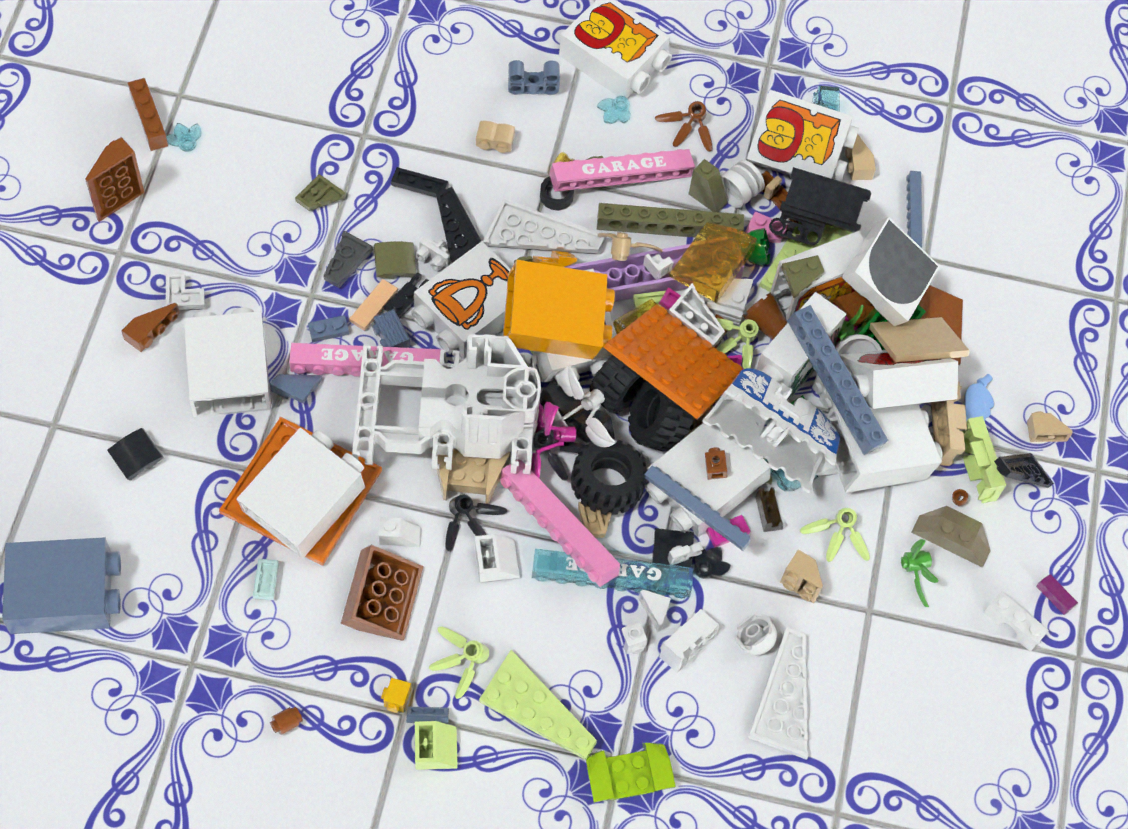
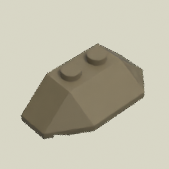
M947 505L919 515L911 532L980 567L984 566L991 551L983 524Z

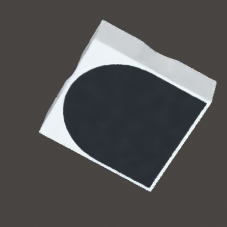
M887 217L874 223L863 242L861 250L853 258L842 278L860 295L867 298L875 309L893 326L909 321L940 265L892 219Z

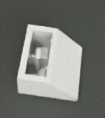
M496 534L475 536V552L480 582L519 578L513 539Z

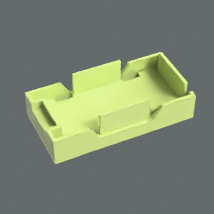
M983 416L969 418L966 422L967 430L962 431L965 442L964 452L971 454L962 457L970 481L982 480L976 486L979 494L978 500H981V503L997 501L1006 483L994 462L997 459Z

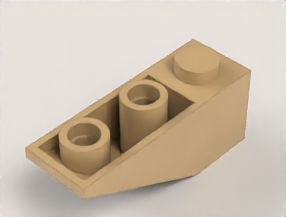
M857 134L853 149L846 147L845 156L849 160L847 172L850 173L851 180H872L876 170L874 155Z

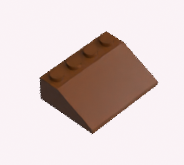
M122 137L113 140L104 148L85 178L95 215L99 222L145 193L135 151Z
M929 285L919 302V305L926 311L920 319L942 317L962 341L963 299ZM961 357L951 358L958 361V365L961 364Z
M372 544L362 549L340 624L358 631L403 641L423 566Z

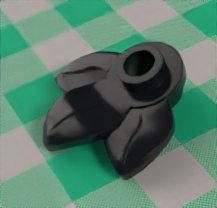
M721 547L711 548L708 551L703 548L701 550L702 554L693 556L696 563L694 572L702 579L709 578L712 575L722 576L731 567L729 563L722 561ZM704 567L707 569V571L703 572L700 570V568Z

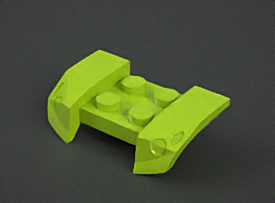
M642 743L644 751L607 758L604 750L589 755L586 763L593 801L617 800L675 788L672 766L665 745L661 743Z

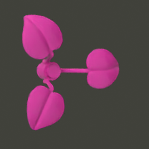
M546 402L544 409L539 404L535 433L544 428L545 435H549L550 431L554 430V439L558 440V442L537 449L535 453H532L531 470L538 478H540L541 469L540 453L557 446H564V442H575L576 439L575 427L552 426L559 407L551 402Z

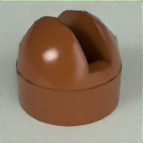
M962 489L955 490L952 494L953 503L958 506H964L968 501V493Z

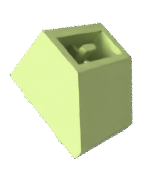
M437 721L415 722L416 770L457 769V727Z

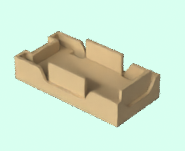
M959 381L957 399L931 402L934 442L939 443L942 449V463L940 465L951 466L954 463L953 458L965 451L964 433L959 430H967L965 405L954 404V402L961 399L960 390L962 386H960Z

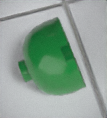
M765 228L750 231L744 238V244H741L742 255L745 254L747 260L755 265L770 264V254H767L768 248H770L769 239Z

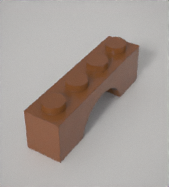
M142 78L127 82L150 151L167 147L166 134L146 79Z

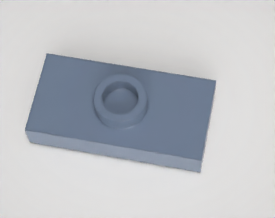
M408 706L406 723L437 721L448 724L449 708Z

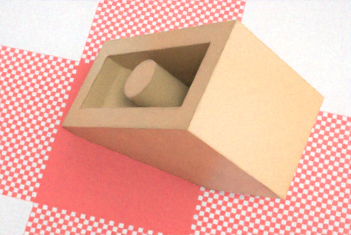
M1034 412L1027 420L1030 442H1067L1072 435V429L1051 413Z

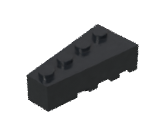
M551 381L540 393L539 404L544 409L545 403L551 402L559 407L558 411L561 417L580 406L583 399L579 400L575 399L574 396H568L561 386ZM582 408L564 421L568 426L575 427L576 435L588 444L592 441L585 430L588 426L586 420L592 410ZM598 409L592 418L598 419L614 440L615 435L611 416Z

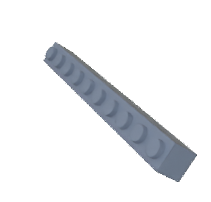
M910 171L906 177V181H908L906 191H908L906 200H908L906 206L908 210L906 216L908 219L907 235L922 248L921 171Z
M652 465L644 474L645 479L740 550L744 551L750 544L751 538L749 534L741 532L738 526H733L727 518L721 517L720 513L716 510L713 511L707 503H702L699 497L690 494L691 492L687 488H682L679 482L671 480V477L668 474H663L657 466L654 467Z

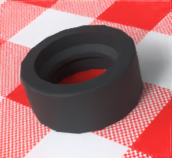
M550 176L543 180L540 188V199L545 207L559 211L571 205L574 190H566L568 194L562 199H553L546 193L548 188L553 187Z

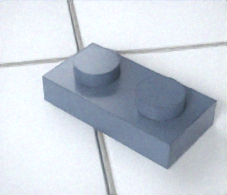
M345 315L308 323L312 342L349 335Z

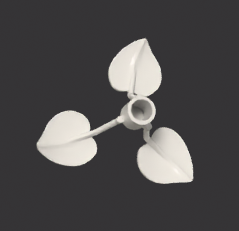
M568 365L560 373L559 383L568 396H574L575 399L579 400L583 398L580 406L561 417L557 410L552 426H568L564 421L566 418L582 408L592 410L586 420L588 426L585 430L588 437L597 446H612L616 441L610 437L598 419L592 418L595 412L600 409L599 405L605 401L603 393L598 389H594L584 394L571 365Z

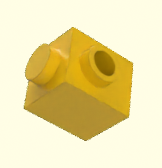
M391 677L388 688L384 687L381 699H384V707H387L388 711L404 713L411 692V683Z

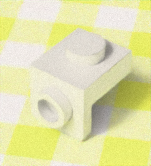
M638 622L623 627L621 631L625 638L624 650L626 654L642 652L646 647L647 637L641 623Z

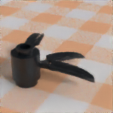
M544 430L536 432L533 438L536 450L557 443L553 442L551 433L545 435ZM564 442V446L558 447L560 451L578 453L582 448H585V445ZM551 449L541 452H548V461L551 467L562 480L566 481L568 475L558 455L552 454Z
M465 494L454 497L449 503V510L455 517L453 522H449L447 528L446 550L451 551L453 549L459 529V524L457 523L459 516L466 514L469 519L467 522L469 528L475 536H482L487 534L478 520L472 518L469 512L472 509H476L478 514L503 515L507 513V509L485 503H477V506H474L471 497Z

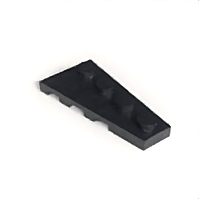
M449 187L437 193L436 198L452 264L479 244L481 239L453 187Z
M1032 453L1001 456L994 461L998 472L1007 478L1046 488L1054 484Z

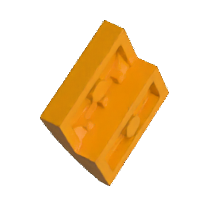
M552 250L551 258L533 256V262L565 267L577 262V258L570 252Z

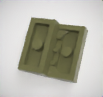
M390 241L374 244L376 277L394 279L396 276L412 278L416 274L413 242Z

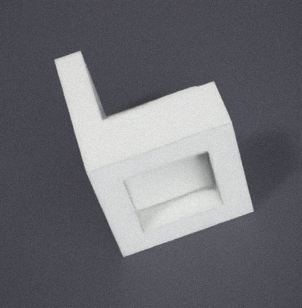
M647 254L644 257L643 265L658 280L672 271L673 261L670 257L663 260L659 254L654 257Z

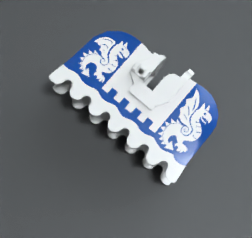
M746 368L741 370L712 410L702 420L703 423L708 426L717 425L722 436H733L740 448L750 447L755 458H766L770 468L773 470L782 469L789 481H800L802 489L810 493L817 468L823 456L825 455L826 461L831 465L836 463L840 442L838 431L827 416L809 400L798 398L794 405L789 403L787 398L793 389L784 383L779 384L772 377L757 369ZM772 418L771 422L763 430L766 420Z

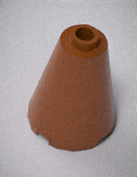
M770 292L764 300L761 298L742 316L745 320L755 321L758 329L773 340L787 325V321L774 295Z

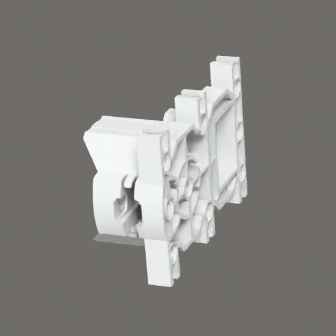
M470 334L467 337V358L461 362L460 351H452L454 364L447 363L446 350H441L440 363L436 359H424V362L392 360L383 367V346H377V359H368L371 345H363L352 456L358 461V457H360L359 450H369L365 464L373 465L375 443L379 444L385 452L422 454L428 448L433 447L432 469H439L440 464H438L437 455H447L448 457H444V462H446V469L451 470L453 448H456L464 457L500 459L506 453L512 452L511 473L516 474V468L519 466V462L516 461L518 459L526 460L523 474H530L532 438L537 428L541 392L540 377L536 369V355H531V363L527 366L524 361L525 355H520L508 336ZM380 385L422 387L419 428L377 425Z

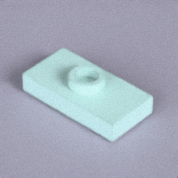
M258 559L253 599H274L279 566L278 560Z

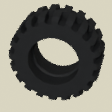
M611 355L596 373L589 391L591 392L594 389L600 390L605 398L601 405L610 413L616 414L632 403L636 390L642 386L641 383L645 379L614 355Z
M645 380L641 383L642 386L638 387L636 395L632 399V406L629 409L630 416L628 417V422L630 423L629 431L637 444L667 452L688 435L689 428L694 421L693 416Z
M617 440L615 444L609 447H600L592 442L585 445V448L578 452L571 473V488L575 491V497L578 500L581 499V504L585 507L589 506L593 512L600 510L601 514L604 515L608 512H611V515H617L619 511L621 513L627 512L629 508L637 505V501H640L647 479H645L644 474L648 470L645 467L646 462L644 458H640L641 454L638 450L634 451L633 446L623 444L621 440ZM600 468L613 469L619 472L626 482L620 485H607L600 482L592 472Z

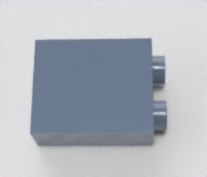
M106 537L6 543L2 620L9 633L25 634L109 629L110 614H120L121 609L119 589H111V576L121 575L120 552H111Z

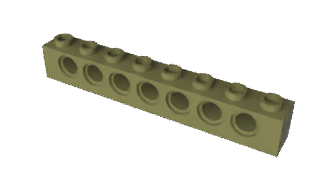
M599 203L596 230L706 239H721L734 236L736 241H741L744 231V214Z

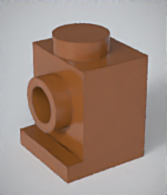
M718 447L710 448L708 452H705L707 479L727 478L725 450L720 451ZM712 460H720V461H719L718 463H714Z

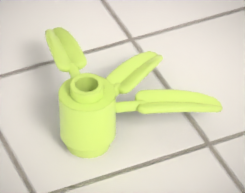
M716 318L724 330H738L737 338L730 337L716 349L727 353L737 346V341L746 342V345H743L742 367L744 369L751 368L753 346L750 345V342L757 336V323L753 320H745L739 327L733 325V322L730 320Z
M851 508L840 509L836 513L834 520L828 521L827 518L807 524L800 529L802 534H809L829 529L830 524L837 523L840 526L838 533H833L826 553V560L831 562L844 538L842 535L843 529L849 527L852 533L849 537L857 552L864 560L868 561L870 559L869 552L858 531L855 532L852 527L856 523L857 515ZM843 514L848 516V521H842Z
M438 627V632L444 638L459 648L464 647V654L460 656L459 654H454L432 663L429 669L432 671L447 669L459 665L463 658L471 661L469 668L464 670L456 690L455 697L459 699L465 694L475 675V671L472 670L474 663H484L489 657V649L486 645L475 640L466 643L467 639L445 627Z

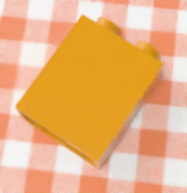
M516 260L508 273L503 336H508L515 347L519 349L593 360L598 352L605 347L606 343L612 339V326L604 324L605 312H611L615 298L614 289L607 288L608 274Z

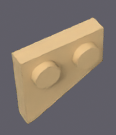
M578 502L582 524L595 538L605 537L611 512H608L606 515L601 514L600 510L593 512L589 506L585 507L581 502Z

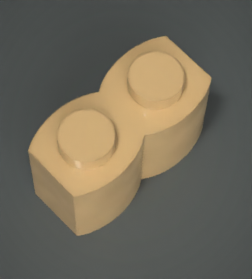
M480 121L476 136V146L483 150L495 149L501 153L511 152L515 127L509 124Z

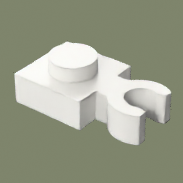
M701 542L691 546H676L672 548L668 555L670 566L689 560V557L702 554L701 550H703Z

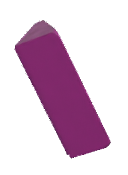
M1051 574L1042 579L1036 586L1063 615L1078 604Z

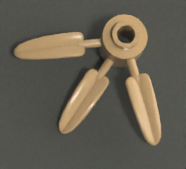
M618 232L617 235L612 233L598 234V237L612 238L611 254L612 259L626 261L630 253V247H644L663 252L662 249L651 244L631 243V238L628 237L627 233Z

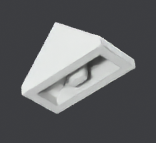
M642 590L638 599L656 631L659 632L662 629L671 598Z

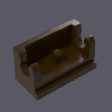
M764 487L758 488L755 498L763 532L783 530V522L780 517L774 487H771L770 491L767 492L764 491Z

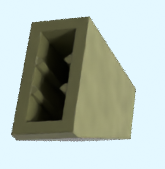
M704 159L693 170L688 194L712 212H719L728 203L719 169Z

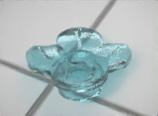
M617 96L615 99L606 98L597 105V108L605 112L603 120L606 124H613L618 120L625 124L630 119L631 113L628 110L630 103L625 96Z
M177 123L174 128V134L166 135L167 142L172 146L179 147L182 151H192L196 148V141L201 137V128L198 123L190 128Z

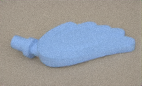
M990 374L979 378L976 384L970 385L966 390L964 397L966 422L969 418L983 416L985 421L990 416V409L994 406L993 398L986 389L987 384L993 380Z

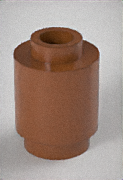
M289 707L273 715L270 725L275 733L279 732L282 735L299 726L303 719L296 707Z

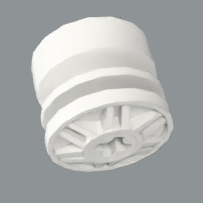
M740 160L730 170L721 175L728 204L735 208H741L751 198L764 190L765 187L761 173L747 160Z

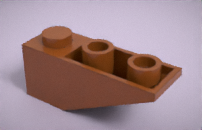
M173 303L133 318L121 330L124 340L140 352L150 347L153 340L158 335H161L171 322L178 318L180 314L178 304Z

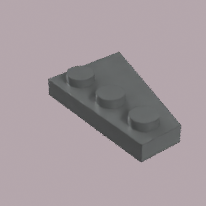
M343 231L342 239L336 246L335 255L331 258L324 273V280L337 288L343 285L373 251L372 245L346 231Z

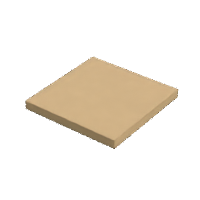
M942 317L913 319L893 326L889 321L870 323V330L895 362L969 356V349Z

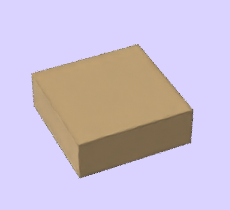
M776 176L766 186L764 192L766 199H771L780 190L782 179L779 176Z

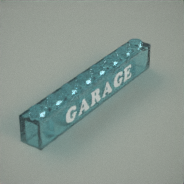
M535 549L532 578L541 582L551 580L559 584H566L568 582L575 583L577 586L592 585L599 589L609 587L615 588L617 591L633 590L636 593H640V591L646 590L662 596L674 595L676 598L682 599L690 597L694 568L615 558L620 563L619 575L599 587L596 582L590 580L583 568H579L575 560L565 552Z

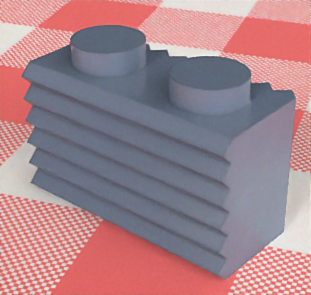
M394 309L374 317L372 328L375 335L380 336L381 346L410 347V338Z

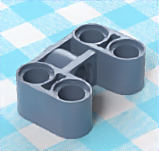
M513 60L508 64L509 93L514 95H554L559 92L560 65L557 61L545 62L541 72L524 71V63L520 60Z

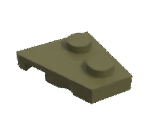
M319 174L295 197V200L308 211H312L345 199L346 192Z
M818 255L782 263L781 266L793 298L799 296L801 291L805 288L807 289L812 285L813 281L818 280L824 274V268Z

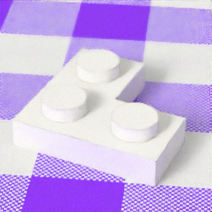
M185 273L166 274V306L177 303L179 310L205 309L204 288L186 289Z

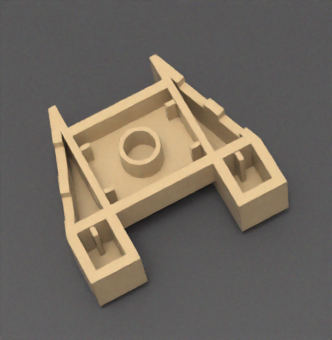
M453 449L451 470L446 469V462H444V457L448 456L437 455L440 466L436 470L443 500L447 499V491L486 495L485 504H489L498 483H500L501 469L510 463L511 452L506 453L500 459L464 457L458 450Z

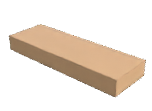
M382 279L349 318L350 322L365 331L374 321V317L378 316L384 309V306L395 296L398 288Z

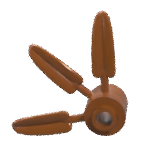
M692 102L689 105L688 113L682 114L681 111L655 116V120L658 122L681 121L683 117H690L689 122L684 123L673 141L674 147H678L692 130L691 123L699 122L698 132L702 143L707 151H712V141L708 127L703 126L702 123L706 118V107L702 102Z

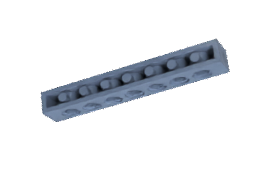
M809 305L794 312L787 322L863 455L880 448L889 440L813 308Z

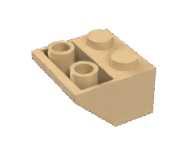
M798 549L786 567L780 583L787 590L798 593L805 601L815 603L823 587L815 559Z

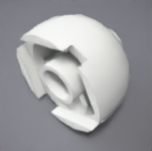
M761 614L762 616L750 615L737 627L739 631L737 635L735 634L736 642L748 654H764L776 642L777 631L775 626L764 614Z

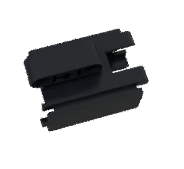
M793 167L790 175L791 185L786 200L782 201L780 211H782L780 218H774L769 224L770 231L775 235L808 245H816L822 237L825 224L852 233L859 231L861 225L857 224L863 202H868L872 193L868 189ZM790 218V219H793V220H796V221H800V222L802 223V225H801V224H798V223H795V222L788 221V220H786V219ZM775 221H780L783 228L780 231H774L772 224ZM786 223L790 224L788 226L790 229H794L795 226L798 227L800 234H796L795 237L789 231H787V235L783 234ZM815 232L818 235L817 241L810 242L807 238L808 233Z

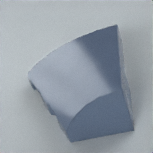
M279 374L271 381L270 390L286 399L290 397L304 404L310 393L314 392L320 384L322 376Z

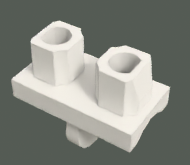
M424 238L421 239L419 242L420 248L416 252V258L421 262H424L428 257L431 258L430 266L435 271L440 270L442 267L447 268L450 265L448 262L450 255L447 254L449 250L445 248L446 242L440 240L438 243L435 241L430 243Z

